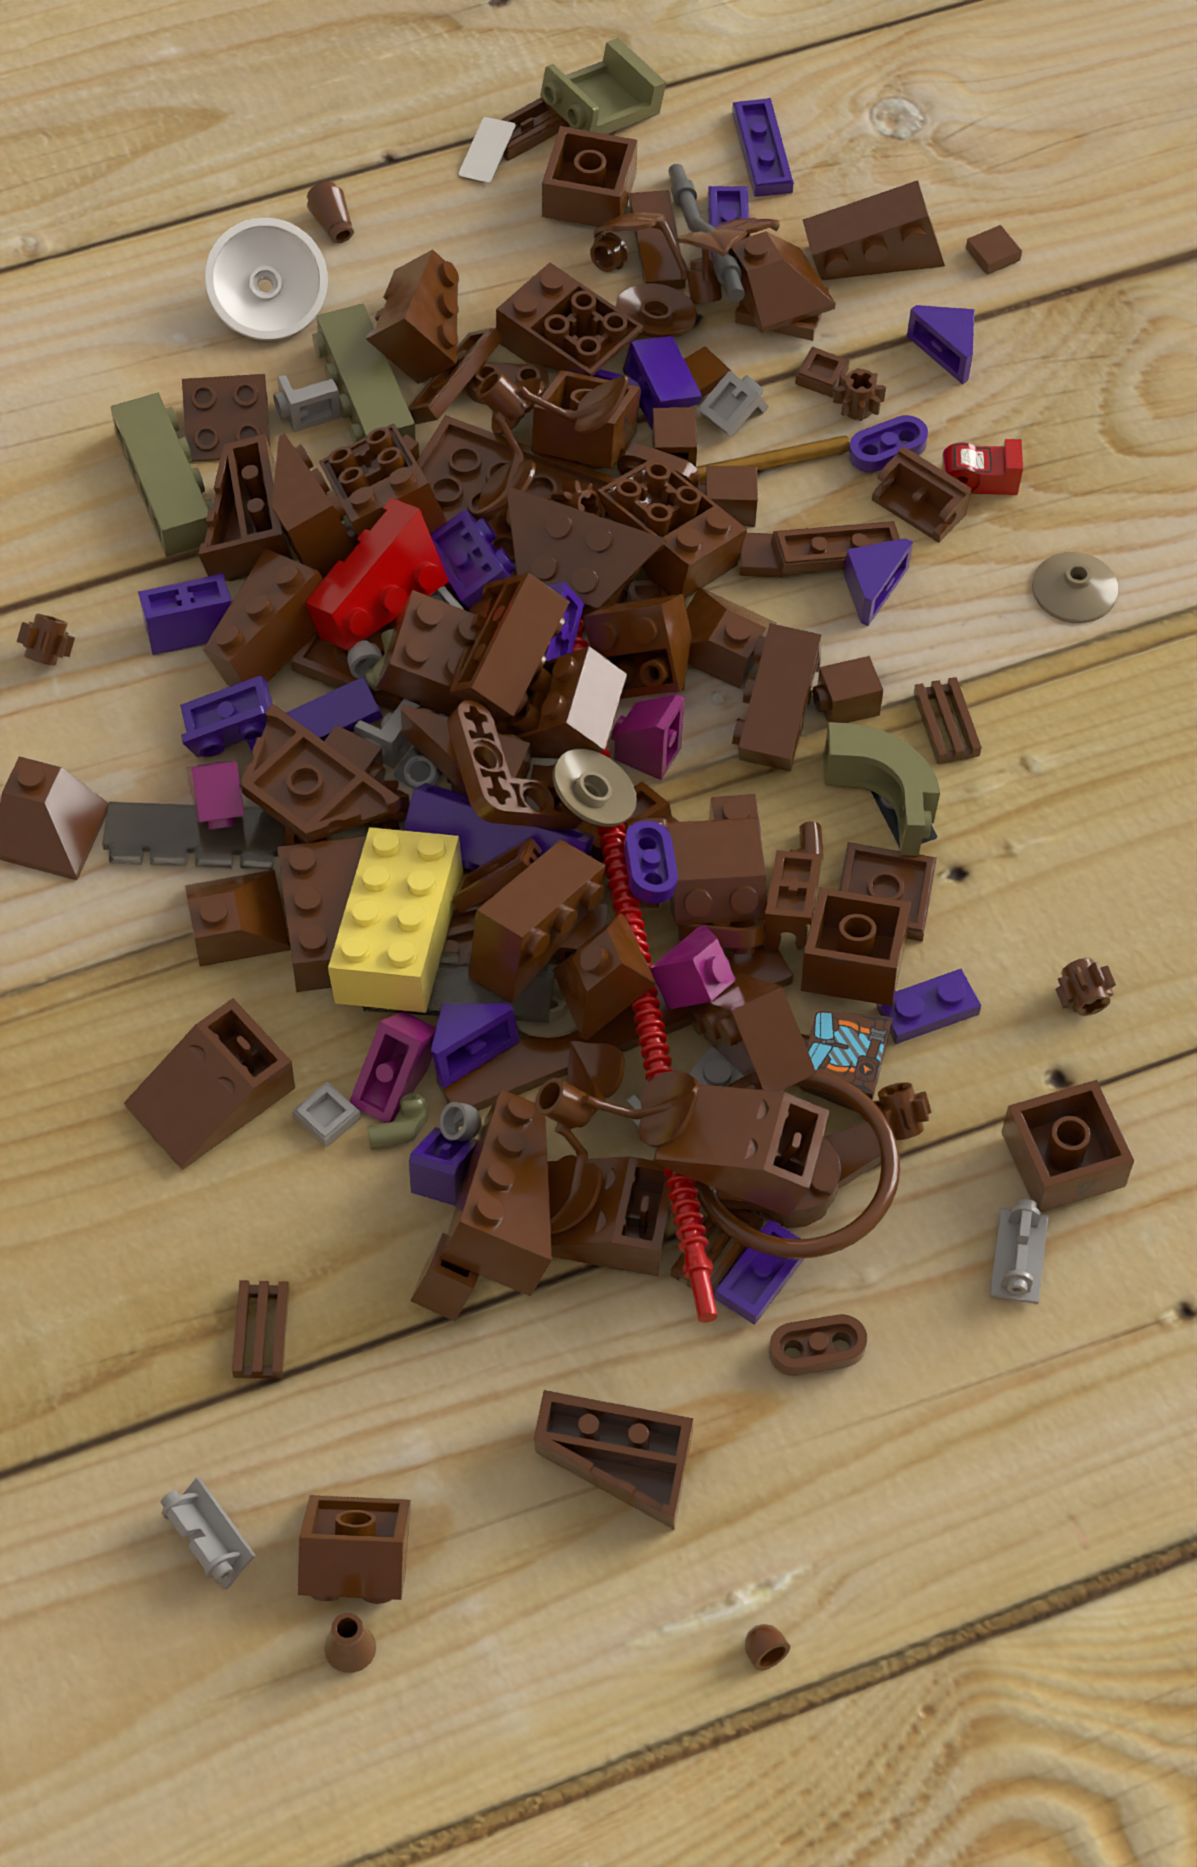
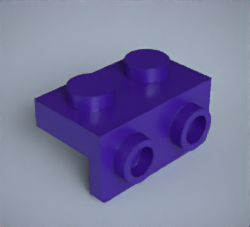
M260 675L181 704V712L186 728V733L181 735L183 745L197 758L201 756L212 757L221 754L226 747L242 741L254 742L257 740V737L261 738L267 723L266 713L273 704L267 681Z

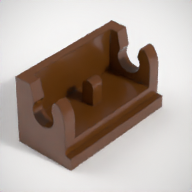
M904 446L898 450V453L877 476V479L882 481V483L872 493V501L938 543L967 514L971 488Z
M776 851L765 911L767 939L765 950L778 951L781 943V934L785 932L796 936L795 945L798 950L805 946L808 924L811 925L822 854Z

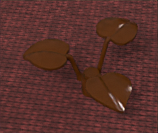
M649 212L624 214L607 221L598 227L593 234L595 238L604 231H636L650 227L661 230L680 268L681 280L688 279L690 299L693 303H710L721 300L722 291L721 283L718 281L714 271V258L710 257L709 251L724 257L729 249L736 242L745 238L747 234L767 228L777 231L780 227V221L776 219L738 218L713 226L717 229L707 233L693 232L677 237L678 243L702 248V258L690 260V268L687 267L672 232L665 221V214Z
M500 370L489 374L479 385L476 395L493 411L492 431L498 436H505L514 453L513 462L500 467L489 478L480 495L478 510L474 514L477 516H487L509 507L507 498L509 487L525 492L530 485L535 473L536 464L531 459L524 461V455L511 431L534 408L535 404L568 421H576L575 431L579 434H588L601 428L617 411L625 395L629 377L624 375L595 387L581 399L578 410L569 412L541 398L544 391V383L539 378H529L513 383Z
M570 1042L567 1083L559 1078H550L540 1087L535 1100L537 1111L558 1122L555 1132L565 1137L577 1155H566L560 1158L548 1171L551 1234L568 1230L582 1221L594 1207L602 1185V1170L600 1166L587 1162L588 1152L572 1133L571 1129L586 1126L599 1109L635 1120L641 1119L638 1129L640 1139L651 1147L660 1148L667 1146L681 1135L693 1114L698 1098L697 1091L699 1090V1083L695 1077L681 1071H668L659 1074L649 1081L642 1091V1109H629L608 1103L605 1099L615 1094L622 1083L625 1071V1058L622 1051L607 1043Z

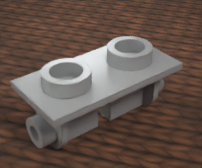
M1020 1199L1017 1202V1206L1013 1207L1012 1210L1000 1209L990 1289L991 1297L1033 1304L1039 1303L1048 1215L1041 1214L1040 1210L1036 1208L1037 1203L1034 1200Z
M196 1477L182 1495L177 1490H174L161 1499L160 1503L164 1507L162 1515L171 1521L182 1538H189L191 1542L188 1547L203 1566L205 1576L207 1578H214L224 1589H228L256 1555L200 1477Z

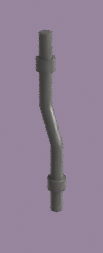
M681 164L671 165L668 170L672 181L671 193L676 205L682 209L688 229L692 233H707L717 229L702 220L696 204V189L693 182L687 179L683 166ZM729 251L724 257L712 252L716 261L714 271L718 281L725 286L729 299L732 302L742 300L745 293L740 282L741 270L736 258L732 257Z

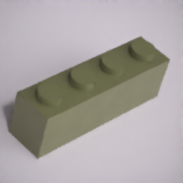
M364 303L316 315L318 333L312 334L315 352L318 358L325 357L327 363L324 364L327 380L333 378L338 388L342 417H350L352 422L350 424V433L353 443L365 438L371 431L387 427L393 423L402 437L407 434L416 440L414 420L388 359L366 340L368 332L373 330L374 327Z
M159 392L110 406L116 437L165 556L168 557L200 547L201 543L205 542L208 529L206 519L208 510H212L213 501L211 499L204 500L202 493L205 492L204 482L199 469H191L188 463L192 461V456L186 438L178 439L176 431H179V426L172 406L165 408Z

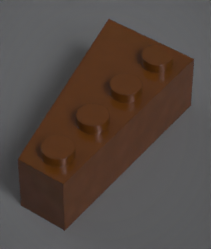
M501 1089L479 1131L440 1259L528 1296L532 1295L552 1261L546 1117L537 1111L534 1102Z

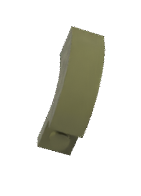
M829 722L823 751L825 785L860 787L882 796L891 804L897 815L900 855L919 856L922 838L930 837L931 824L934 823L940 797L939 784L931 766L911 745L890 733L859 724Z

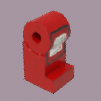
M1005 439L1004 446H975L965 442L951 444L942 453L943 471L970 487V494L1018 495L1023 473L1022 439Z

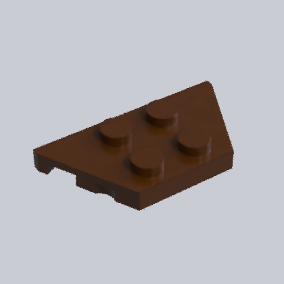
M509 487L507 491L517 575L529 572L546 585L566 582L582 600L584 605L596 609L606 606L616 596V592L624 584H628L640 572L639 569L657 551L660 552L667 542L663 537Z
M274 704L268 708L266 726L261 738L257 737L252 751L253 760L246 767L240 785L243 795L305 842L311 843L395 813L401 808L400 797Z

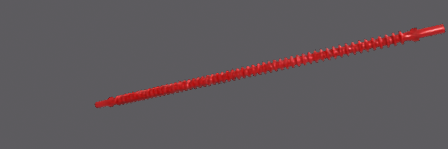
M581 619L572 652L588 647V642L583 638L582 632L585 626ZM607 742V745H606L605 750H604V751H601V752H599V753H601V754L607 756L608 758H610V752L607 750V749H608V742ZM623 823L611 827L597 825V833L601 837L599 842L603 848L602 856L605 858L604 865H606L605 868L607 869L606 877L609 880L608 888L611 890L610 899L613 901L612 909L616 913L614 918L618 914L626 917L650 969L652 967L650 964L651 955L647 953L649 945L645 942L647 934L643 931L645 923L641 920L640 900L634 896L629 887L623 850L626 837L624 833L625 825ZM655 986L650 988L632 1004V1011L636 1013L634 1022L638 1025L636 1033L640 1036L638 1044L642 1047L641 1057L645 1059L643 1062V1068L647 1071L645 1079L648 1082L659 1074L674 1071L670 1067L672 1064V1059L668 1056L670 1048L665 1044L667 1042V1035L663 1032L665 1024L661 1021L663 1013L659 1010L660 1001L656 998L658 990ZM665 1168L664 1175L668 1178L666 1187L671 1191L669 1193V1200L673 1203L671 1212L676 1215L673 1219V1224L678 1228L676 1237L681 1240L678 1244V1249L685 1253L684 1277L691 1282L698 1321L702 1323L712 1322L718 1317L710 1275L714 1269L712 1261L707 1258L704 1250L708 1246V1240L703 1237L706 1233V1228L701 1224L703 1215L698 1212L701 1208V1203L696 1199L698 1197V1190L693 1187L696 1184V1180Z

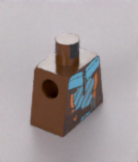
M828 1011L817 1012L810 1036L801 1034L815 1070L827 1072L851 1083L873 1100L888 1043L892 1018ZM799 1086L805 1092L856 1112L851 1106L831 1094Z

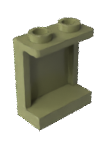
M619 38L606 42L603 61L567 75L561 72L554 64L546 66L540 97L565 119L572 128L609 134L660 114L666 81Z

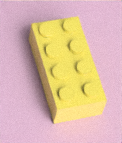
M369 827L328 966L334 1002L336 1004L426 1013L455 906L452 903L453 896L463 876L459 836Z

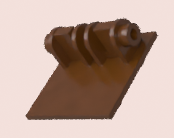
M265 374L182 379L185 436L190 448L192 461L220 460L224 444L265 434L270 447Z

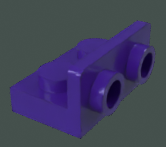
M465 509L450 519L448 523L430 534L449 583L460 601L468 608L484 597L482 590L485 583L512 577V572L516 570V565L503 548L497 550L493 541L498 537L490 524L483 517L477 521Z

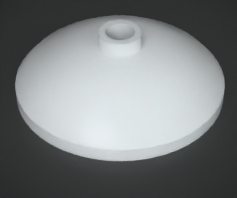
M253 218L234 225L216 241L207 259L205 287L213 310L229 328L251 339L274 341L299 333L316 318L326 298L328 273L324 257L317 244L299 227L276 218ZM261 280H268L273 288L268 292H263L258 288L257 284Z

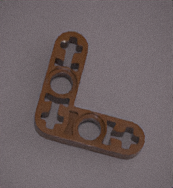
M465 700L451 713L447 720V728L470 805L481 819L495 824L558 830H574L584 821L562 802L553 782L511 778L494 720L485 706L473 700ZM474 754L483 757L488 762L490 769L480 765L474 758ZM523 796L531 798L538 805L539 811L532 809L525 802Z

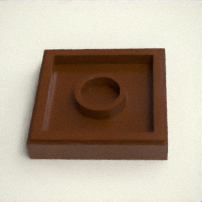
M848 842L839 891L911 902L906 939L923 942L937 857L920 854L919 856L900 855V851Z

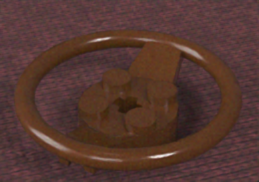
M816 1070L817 1074L792 1086L821 1090L839 1098L851 1106L865 1120V1123L823 1136L810 1188L789 1217L697 1180L693 1186L698 1190L697 1199L701 1203V1207L712 1222L730 1238L747 1248L770 1256L788 1259H806L830 1255L855 1244L870 1233L883 1219L893 1202L899 1184L900 1156L897 1141L888 1120L879 1107L864 1092L851 1083L827 1072ZM742 1077L727 1086L758 1090L746 1077ZM881 1162L878 1187L868 1207L845 1227L824 1236L808 1239H787L771 1236L744 1224L727 1209L753 1210L759 1216L763 1213L772 1220L780 1221L781 1226L786 1228L805 1227L826 1215L827 1209L835 1200L838 1188L847 1185Z

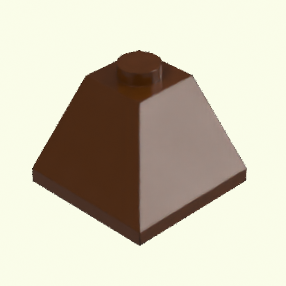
M765 231L741 239L729 249L731 256L736 258L741 270L740 282L745 293L741 301L761 333L835 309L836 303L800 247Z
M699 587L686 608L692 634L687 664L740 689L755 664L753 656L758 636L766 637L769 624L777 623Z
M19 756L1 795L0 860L78 880L110 809L109 803L62 767Z
M275 869L185 885L200 967L291 950Z
M618 914L552 969L579 1034L585 1040L592 1037L656 984L626 917L622 914Z

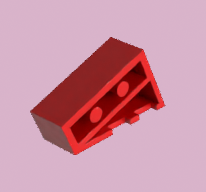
M390 498L383 507L386 512L370 531L365 529L357 538L360 542L344 562L339 560L307 598L305 605L321 639L348 651L357 642L363 641L397 618L412 590L429 596L449 583L420 508Z

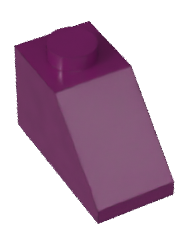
M674 694L635 702L627 717L621 715L613 727L611 740L615 741L614 760L662 780L681 750L685 697Z
M229 760L186 767L197 821H208L209 829L235 826L234 817L245 816L237 761Z
M706 925L696 928L650 967L668 1010L712 1002L735 981L729 961L725 957L718 939Z
M400 1011L381 1020L349 1102L358 1110L383 1123L393 1122L401 1110V1098L406 1094L414 1092L429 1068L433 1057L431 1048L436 1027L405 1011Z

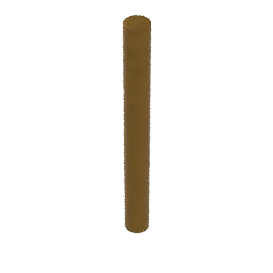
M843 435L697 466L696 468L701 476L699 483L705 482L706 466L757 467V471L849 452L850 442L848 436Z

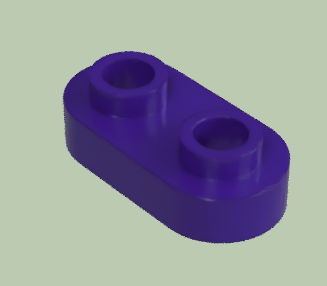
M902 415L861 430L850 441L849 460L855 468L861 471L877 472L886 466L902 446L920 455L924 452L927 445L928 428L921 419L910 415Z
M653 821L636 822L628 828L623 846L629 887L634 896L641 901L652 904L663 903L673 896L678 879L672 838L669 831L659 823Z

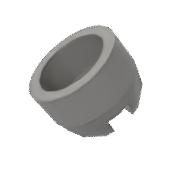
M368 641L357 642L347 653V662L351 674L358 679L363 676L365 678L366 671L374 667V664L383 656L376 644L369 643Z
M449 1103L440 1115V1130L443 1136L449 1140L467 1141L475 1138L482 1126L477 1109L466 1103Z

